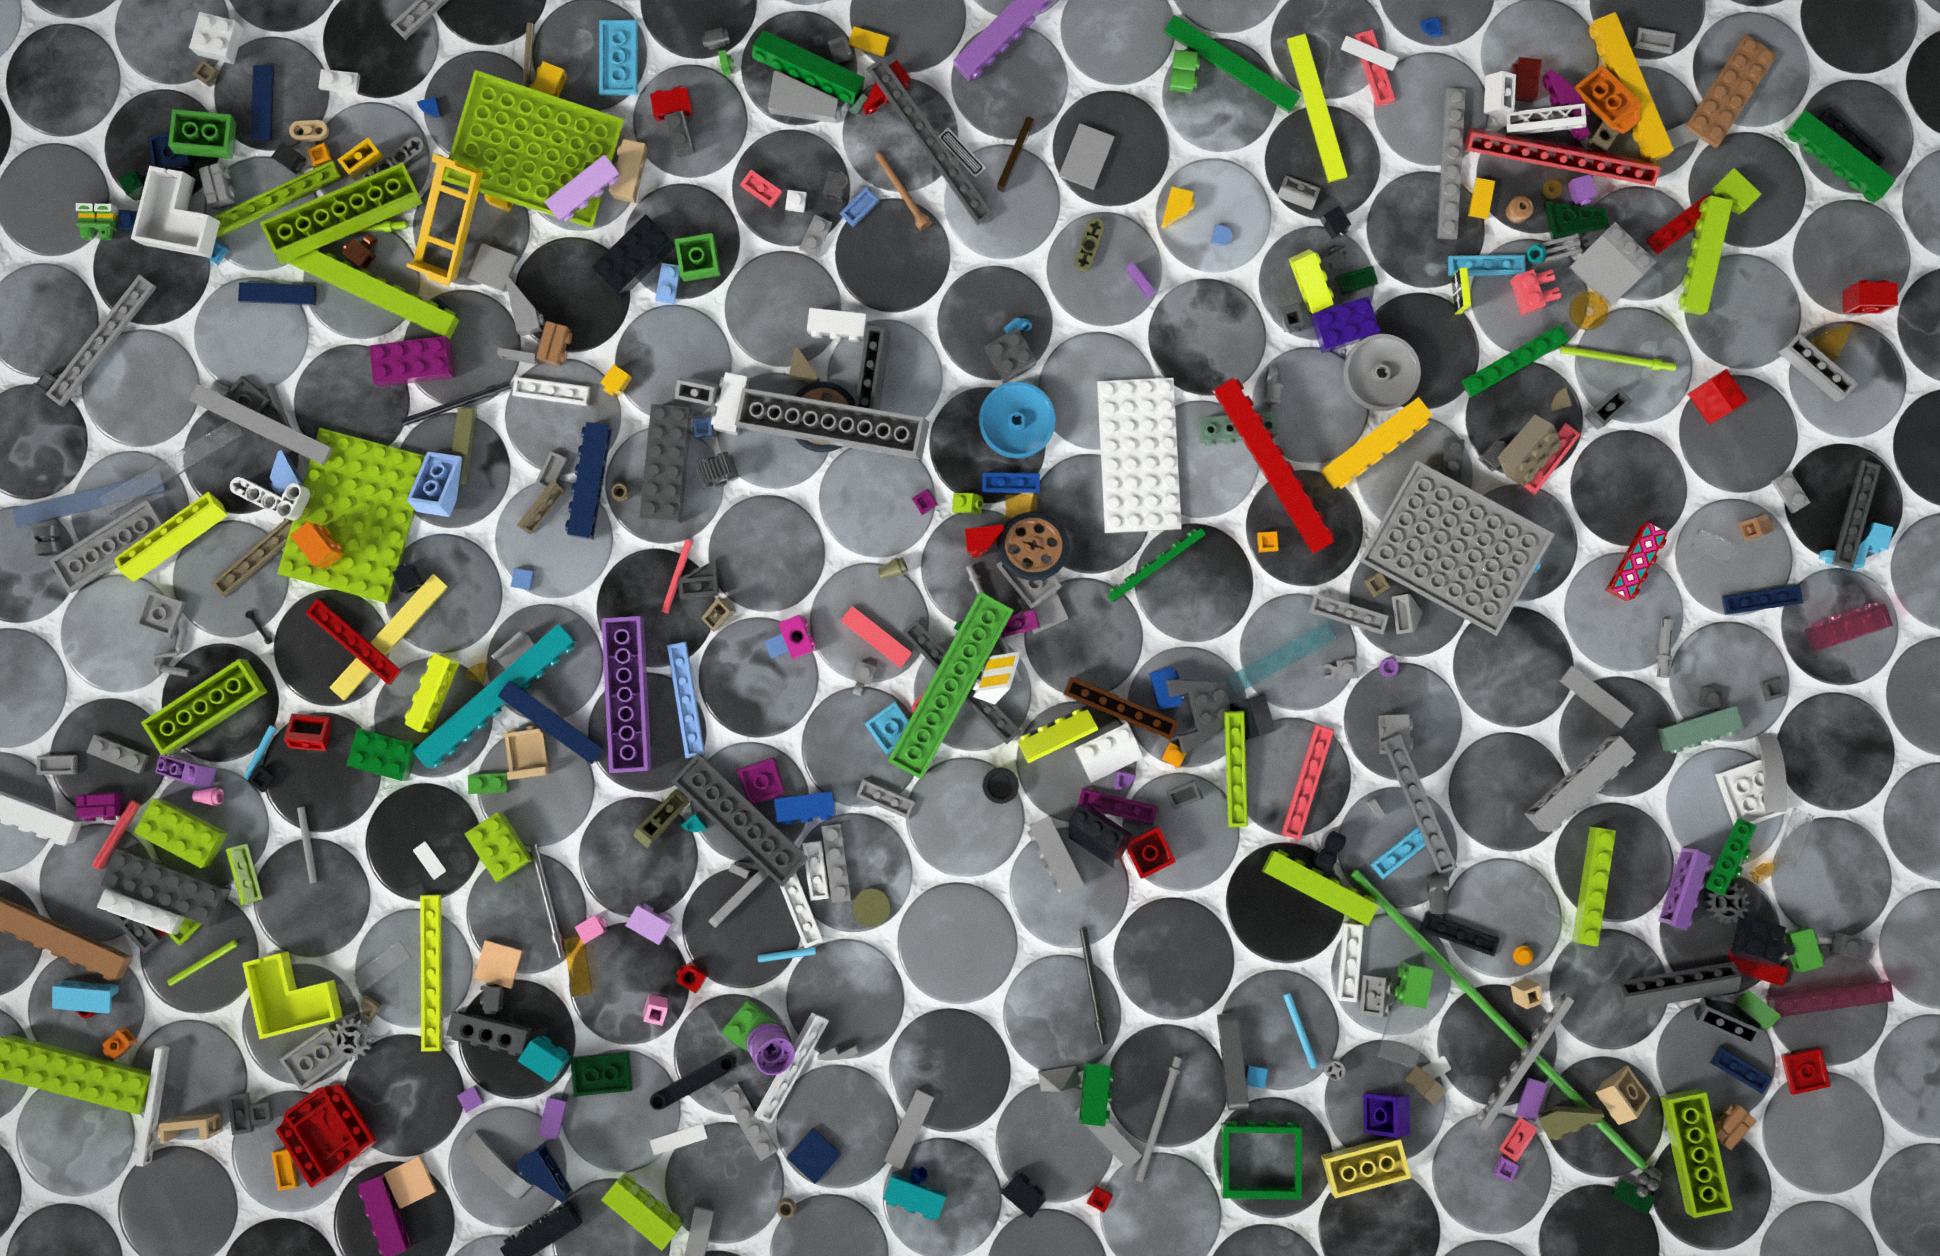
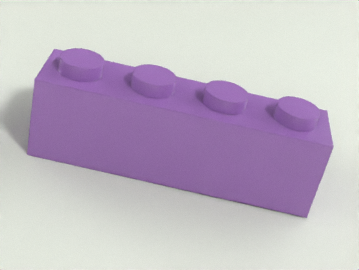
M1681 849L1661 910L1659 922L1683 930H1687L1691 926L1693 921L1692 913L1699 903L1698 894L1704 887V876L1710 868L1711 861L1709 860L1711 856L1696 849Z

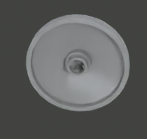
M1376 334L1358 342L1348 353L1343 367V380L1349 395L1359 405L1374 411H1388L1406 403L1417 390L1421 377L1420 362L1413 348L1403 339L1390 334Z

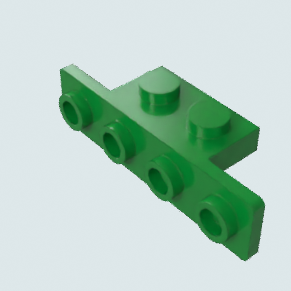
M1740 818L1737 819L1706 883V889L1724 896L1731 881L1734 882L1736 878L1741 877L1744 870L1742 867L1744 860L1748 861L1752 853L1749 843L1757 828L1756 825Z

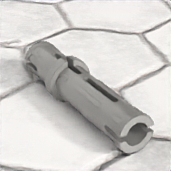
M1661 619L1659 652L1656 655V660H1658L1656 677L1670 678V661L1673 658L1671 656L1674 622L1671 619Z

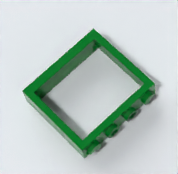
M1236 1120L1221 1123L1222 1198L1302 1200L1301 1126L1296 1124V1122L1285 1121V1124H1277L1276 1121H1265V1124H1257V1121L1253 1120L1245 1121V1124H1240ZM1229 1133L1294 1134V1187L1229 1186Z

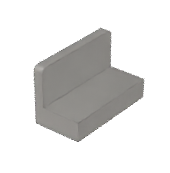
M519 631L491 657L498 660L506 670L535 643L526 632Z

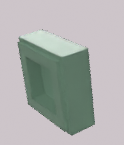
M860 94L848 111L851 114L858 113L868 97Z

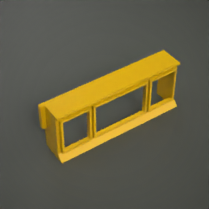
M434 153L432 161L437 163L415 256L414 260L407 263L406 267L427 274V278L450 286V282L457 279L483 170L475 169ZM446 167L472 176L468 194L442 185ZM440 191L466 200L455 244L430 235ZM428 242L453 250L448 271L423 262Z

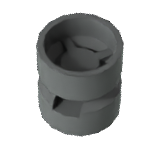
M50 525L33 528L34 539L38 541L35 544L36 556H53L63 552L62 543L58 541L61 538L60 526Z

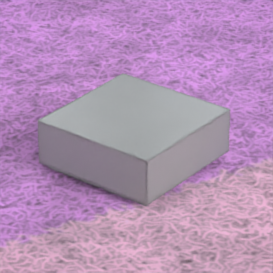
M1371 798L1366 802L1377 819L1385 816L1386 813L1377 799Z

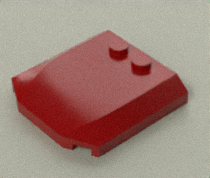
M342 1084L320 1087L286 1111L280 1127L276 1129V1133L310 1188H314L329 1179L377 1142L374 1134Z

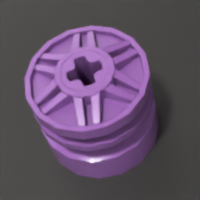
M761 1024L754 1028L748 1036L747 1050L762 1073L767 1075L781 1074L793 1063L795 1049L784 1030L777 1024Z

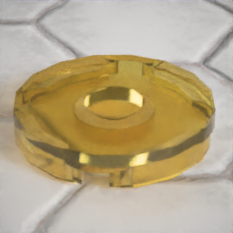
M1584 292L1576 296L1569 307V317L1572 323L1583 330H1594L1600 327L1605 322L1609 313L1605 299L1594 292ZM1586 306L1593 309L1592 316L1585 314L1584 308Z

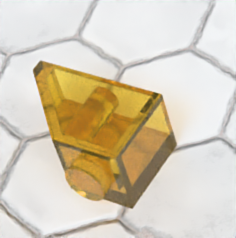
M1849 323L1815 336L1811 344L1831 361H1835L1838 359L1853 325Z

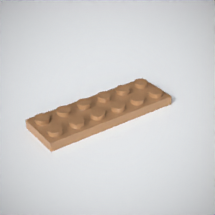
M1745 34L1690 117L1685 128L1701 137V140L1712 147L1717 148L1778 54Z

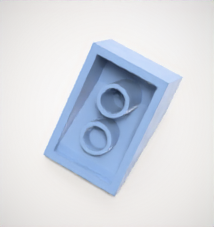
M427 452L407 498V502L416 512L450 517L457 501L462 457Z

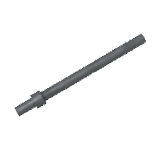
M538 844L530 845L552 932V944H555L558 958L564 957L566 955L562 943L564 941L563 935L559 931Z

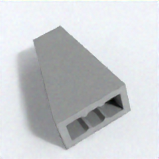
M778 71L773 73L768 110L771 114L837 123V117L840 118L842 113V106H839L838 99Z

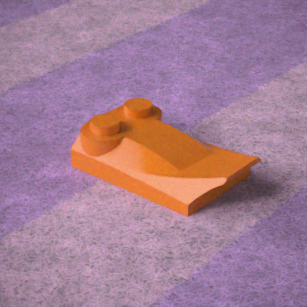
M1601 65L1573 87L1584 103L1610 128L1625 134L1640 122L1642 102L1604 65Z

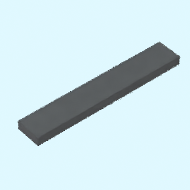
M1861 460L1859 463L1831 563L1833 565L1848 570L1854 567L1881 465L1866 460Z

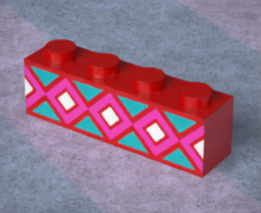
M1649 522L1641 524L1605 591L1623 601L1635 599L1640 591L1638 589L1640 583H1643L1648 577L1649 573L1647 570L1658 558L1656 555L1658 550L1662 549L1666 544L1667 539L1665 537L1668 533Z

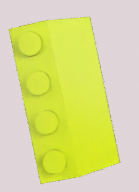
M434 653L429 657L427 662L428 669L420 678L421 686L413 695L411 709H408L405 714V725L418 732H432L459 667V661L439 653Z
M1080 708L1072 712L1073 716L1068 719L1063 716L1055 720L1056 724L1048 727L1046 724L1038 728V733L1031 736L1028 733L1021 736V741L1018 742V745L1027 763L1033 762L1099 730L1088 709L1083 711Z

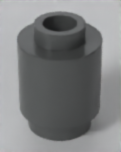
M727 28L704 31L705 35L701 36L704 48L708 47L709 50L726 47V44H730Z

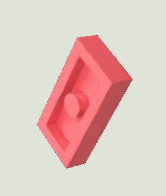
M752 170L749 171L740 184L743 189L770 208L773 207L782 194L780 189Z
M1519 1117L1498 1150L1517 1162L1538 1129Z

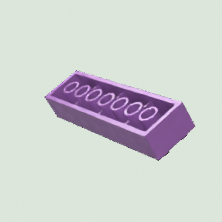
M641 616L603 618L602 639L609 773L652 771L644 618Z

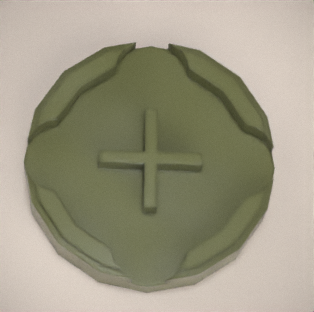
M868 888L857 894L853 901L852 910L854 917L859 923L864 926L875 927L884 923L888 918L891 905L889 898L884 892L879 889Z

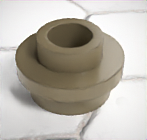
M619 482L612 486L611 496L613 499L619 502L628 499L630 495L628 485ZM619 489L624 490V494L621 496L618 495Z
M784 1198L777 1205V1213L782 1218H791L796 1212V1204L792 1199ZM784 1205H789V1206H790V1210H789V1211H785V1210L783 1209V1206H784Z

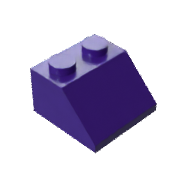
M1363 1093L1364 1133L1394 1138L1410 1135V1095Z

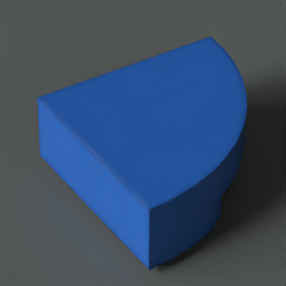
M1439 17L1419 22L1421 29L1427 35L1432 37L1443 36Z
M435 97L417 101L419 108L425 114L432 117H441Z

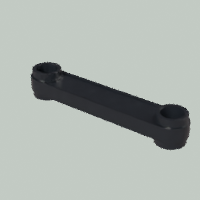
M732 1054L720 1056L655 1092L650 1098V1105L655 1110H661L731 1072L736 1066V1058ZM723 1059H730L732 1067H725ZM656 1096L662 1097L663 1105L656 1104Z

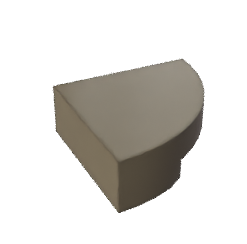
M1563 388L1554 396L1551 403L1552 412L1572 406L1567 388Z
M366 995L363 996L361 1001L364 1018L371 1023L382 1006Z

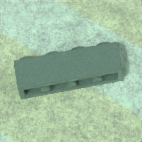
M1728 706L1656 730L1663 750L1671 751L1673 754L1683 751L1682 747L1688 745L1690 748L1702 745L1701 741L1708 740V742L1719 740V736L1726 734V736L1735 735L1744 726L1737 706Z

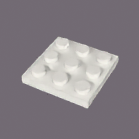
M1761 759L1715 774L1733 825H1735L1738 818L1755 824L1793 811L1787 797L1786 812H1765L1763 793L1766 791Z

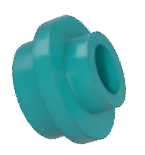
M1540 244L1531 245L1526 252L1527 259L1532 263L1542 262L1546 257L1545 248ZM1535 250L1540 252L1539 257L1533 256Z

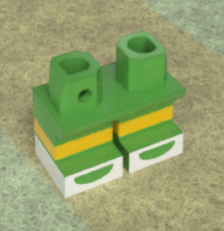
M76 203V211L78 212L76 226L80 228L81 238L93 240L94 231H99V238L101 240H112L113 231H118L117 223L120 209L113 204L94 205L92 203Z

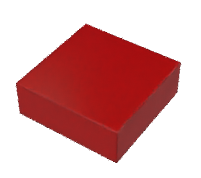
M1096 1185L1087 1200V1204L1104 1213L1113 1198V1194Z

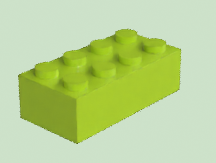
M152 798L134 831L140 837L201 869L211 867L228 835L226 831L163 798Z
M623 1173L601 1200L662 1251L683 1224L681 1218L674 1212L670 1213L666 1210L663 1202L653 1199L650 1196L651 1193L646 1188H640L632 1176Z

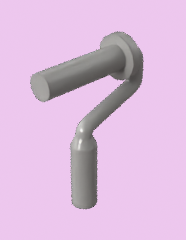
M180 628L175 646L176 652L153 656L152 667L156 669V674L160 675L163 672L189 677L190 670L167 666L162 661H159L157 664L158 658L177 656L184 648L187 629Z

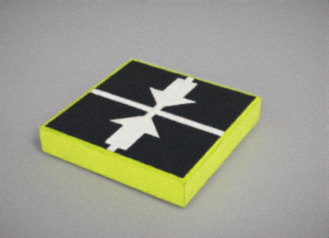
M1460 268L1451 277L1455 315L1462 314L1471 306L1467 268Z

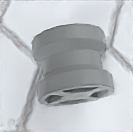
M1329 1059L1324 1064V1073L1331 1080L1337 1081L1344 1077L1345 1067L1337 1059Z

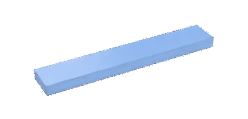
M687 642L667 645L685 757L692 758L697 753L703 756L705 755Z

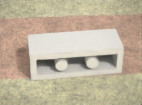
M809 308L807 332L811 334V337L822 338V336H830L832 340L848 338L851 342H860V340L865 339L866 314Z
M725 372L724 377H721L719 388L722 389L720 396L717 395L715 402L717 412L713 414L711 425H713L715 431L738 435L739 427L735 425L742 388L748 389L750 380L748 377Z

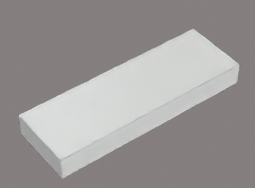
M822 840L802 843L803 853L809 857L805 863L810 901L830 898Z

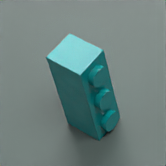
M892 1173L883 1200H886V1203L890 1206L897 1207L899 1205L905 1207L904 1210L909 1213H921L928 1220H938L947 1193Z

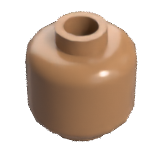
M1525 196L1515 197L1506 207L1507 218L1513 223H1523L1533 213V203Z

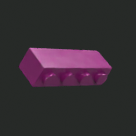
M384 1173L359 1183L358 1194L365 1203V1214L371 1220V1231L377 1237L379 1253L383 1254V1256H394L408 1250L412 1245Z

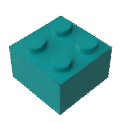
M538 1036L529 1042L518 1062L548 1082H552L560 1075L571 1056L568 1055V1051L563 1047L558 1046L557 1048L551 1044L552 1040L548 1037Z

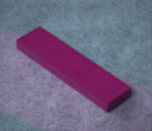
M1083 788L1078 805H1089L1101 813L1151 825L1154 823L1157 810L1155 805Z

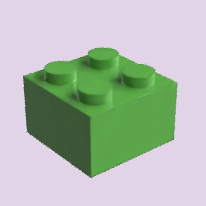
M712 233L675 239L680 276L684 282L721 276L716 241Z
M1402 961V965H1399L1397 970V977H1399L1398 985H1395L1393 995L1396 996L1395 1000L1404 1005L1427 1009L1433 969Z

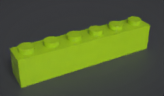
M1709 196L1700 204L1699 212L1702 213L1695 225L1697 233L1691 243L1692 255L1688 258V272L1682 282L1684 290L1678 299V304H1680L1679 311L1703 315L1708 312L1733 200Z
M1597 827L1589 828L1572 942L1596 947L1599 945L1616 834L1615 830Z
M1280 849L1277 852L1271 851L1262 869L1263 872L1369 926L1379 905L1374 903V898L1366 894L1364 897L1358 895V890L1351 886L1342 887L1339 885L1341 881L1331 876L1329 879L1323 877L1324 872L1314 867L1312 870L1306 868L1305 862L1297 858L1295 861L1287 858L1289 854Z

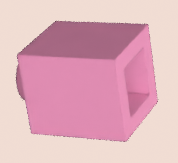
M596 914L577 925L575 929L583 943L586 944L608 931L606 928L608 924L603 916Z
M648 994L643 1010V1021L662 1026L668 1010V999Z

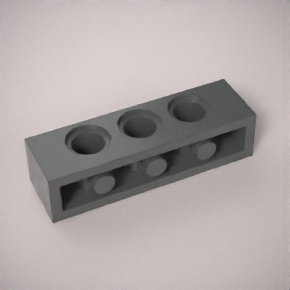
M456 1010L452 1012L446 1036L452 1037L454 1041L463 1042V1040L471 1041L470 1044L474 1046H482L483 1044L489 1046L491 1050L500 1051L503 1049L507 1050L510 1055L519 1056L528 1045L532 1028ZM468 1024L473 1027V1034L467 1032L466 1026ZM486 1029L492 1031L493 1036L491 1039L485 1036ZM504 1034L511 1036V1043L504 1041Z

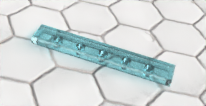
M1328 622L1226 677L1234 693L1238 694L1337 638Z

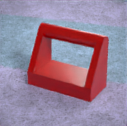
M292 713L284 736L288 748L327 751L331 717ZM296 721L323 724L320 735L295 733Z

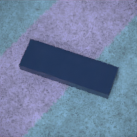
M1720 1046L1710 1061L1712 1065L1761 1094L1765 1092L1772 1080V1077Z

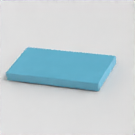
M599 20L600 96L638 95L637 20Z

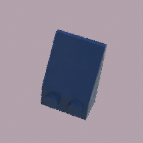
M545 1142L516 1161V1169L521 1176H524L526 1180L561 1203L565 1202L574 1193Z

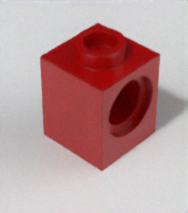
M688 963L686 966L682 965L676 975L679 977L676 982L696 994L705 982L708 974ZM687 972L694 973V982H690L687 980Z

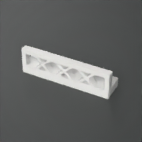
M1585 103L1515 111L1514 113L1506 114L1507 134L1524 135L1586 128ZM1581 109L1580 117L1570 118L1568 116L1572 110ZM1553 112H1559L1563 115L1561 119L1550 120L1548 118ZM1533 114H1539L1544 118L1542 121H1529ZM1519 116L1524 121L1519 124H1511L1510 117Z

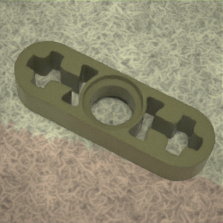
M1092 218L1087 224L1075 259V267L1080 272H1087L1092 266L1104 231V222L1099 218ZM1095 223L1099 224L1098 227L1101 229L1096 230L1094 237L1091 236L1093 231V227H1091V225L1094 226ZM1087 240L1095 243V247L1092 250L1084 247V243ZM1084 253L1088 254L1086 259L1088 265L1085 264L1084 267H1081V263L1078 261L1083 260Z

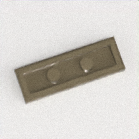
M552 480L517 526L531 535L566 490Z

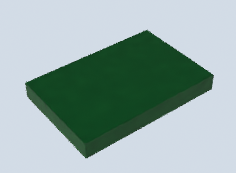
M629 1051L574 1056L570 1058L574 1097L633 1090Z

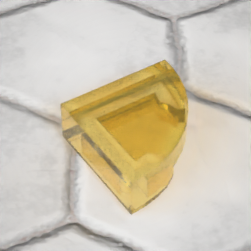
M479 663L473 665L467 670L464 678L484 683L488 664Z

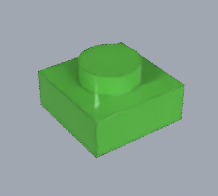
M726 50L718 51L724 76L732 74L730 69L734 67L732 57L727 55Z

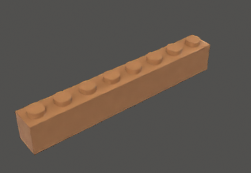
M0 897L1 932L15 934L17 939L26 942L30 941L34 943V947L39 949H48L52 955L57 957L63 956L74 965L81 964L89 972L103 974V978L114 981L124 977L133 956Z

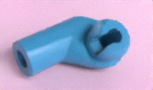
M1016 317L1003 327V330L1006 334L1016 328L1021 331H1029L1032 324L1028 319Z

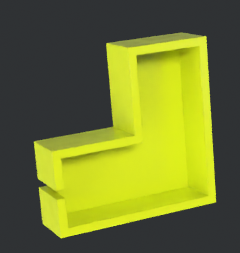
M288 951L242 963L259 1039L335 1021L343 1017L335 980L297 989Z

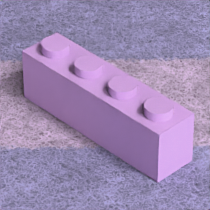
M603 155L548 198L545 203L560 222L563 220L567 222L574 216L573 212L578 208L582 210L588 206V201L592 197L598 198L604 193L603 189L606 186L610 185L611 187L619 181L618 177L620 174L609 159Z

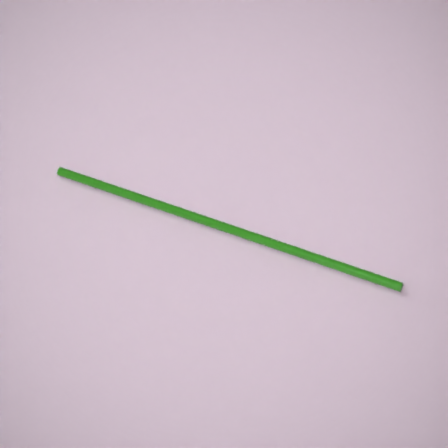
M1355 869L1350 874L1521 1050L1526 1044L1529 1045L1508 1021L1358 869ZM1540 1054L1537 1055L1533 1062L1579 1108L1593 1109ZM1601 1118L1602 1120L1595 1125L1641 1171L1644 1170L1648 1165L1645 1160Z

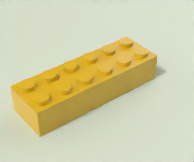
M1419 397L1320 472L1333 489L1338 486L1342 489L1354 480L1351 476L1358 477L1369 468L1367 464L1374 465L1384 457L1383 452L1387 455L1399 446L1398 441L1402 444L1414 435V429L1418 432L1430 423L1428 419L1432 416V413Z

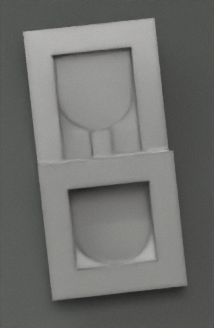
M855 1044L839 1052L835 1045L818 1053L817 1058L824 1061L845 1059L858 1054L860 1049Z

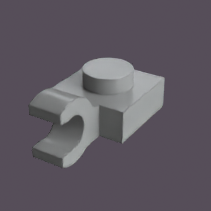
M861 661L858 662L852 678L857 681L853 694L861 696L864 685L871 686L877 667Z

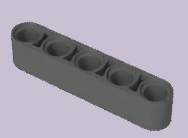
M1237 1012L1217 1015L1228 1110L1247 1109L1249 1104Z

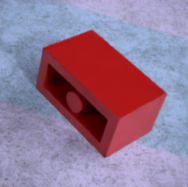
M678 86L674 87L673 90H657L650 94L653 116L656 122L666 120L665 115L678 111H683L685 117L693 115L690 93L687 87Z

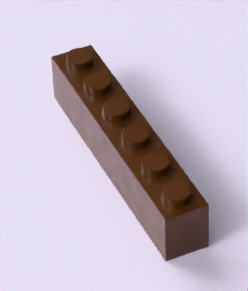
M1070 677L1063 693L1068 698L1168 740L1172 739L1178 721L1073 677Z

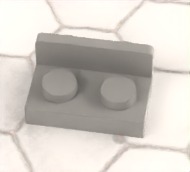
M1363 975L1360 1014L1376 1017L1388 1016L1392 1006L1391 1002H1389V996L1393 991L1391 977Z

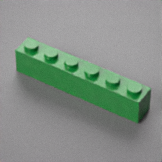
M765 30L762 31L753 45V59L788 74L792 78L805 82L809 86L822 90L826 94L839 98L843 102L853 105L863 91L865 77Z
M1807 110L1800 113L1784 132L1792 142L1802 146L1806 153L1816 157L1820 164L1829 167L1837 177L1843 178L1851 188L1857 189L1869 201L1875 203L1881 199L1896 181V179Z

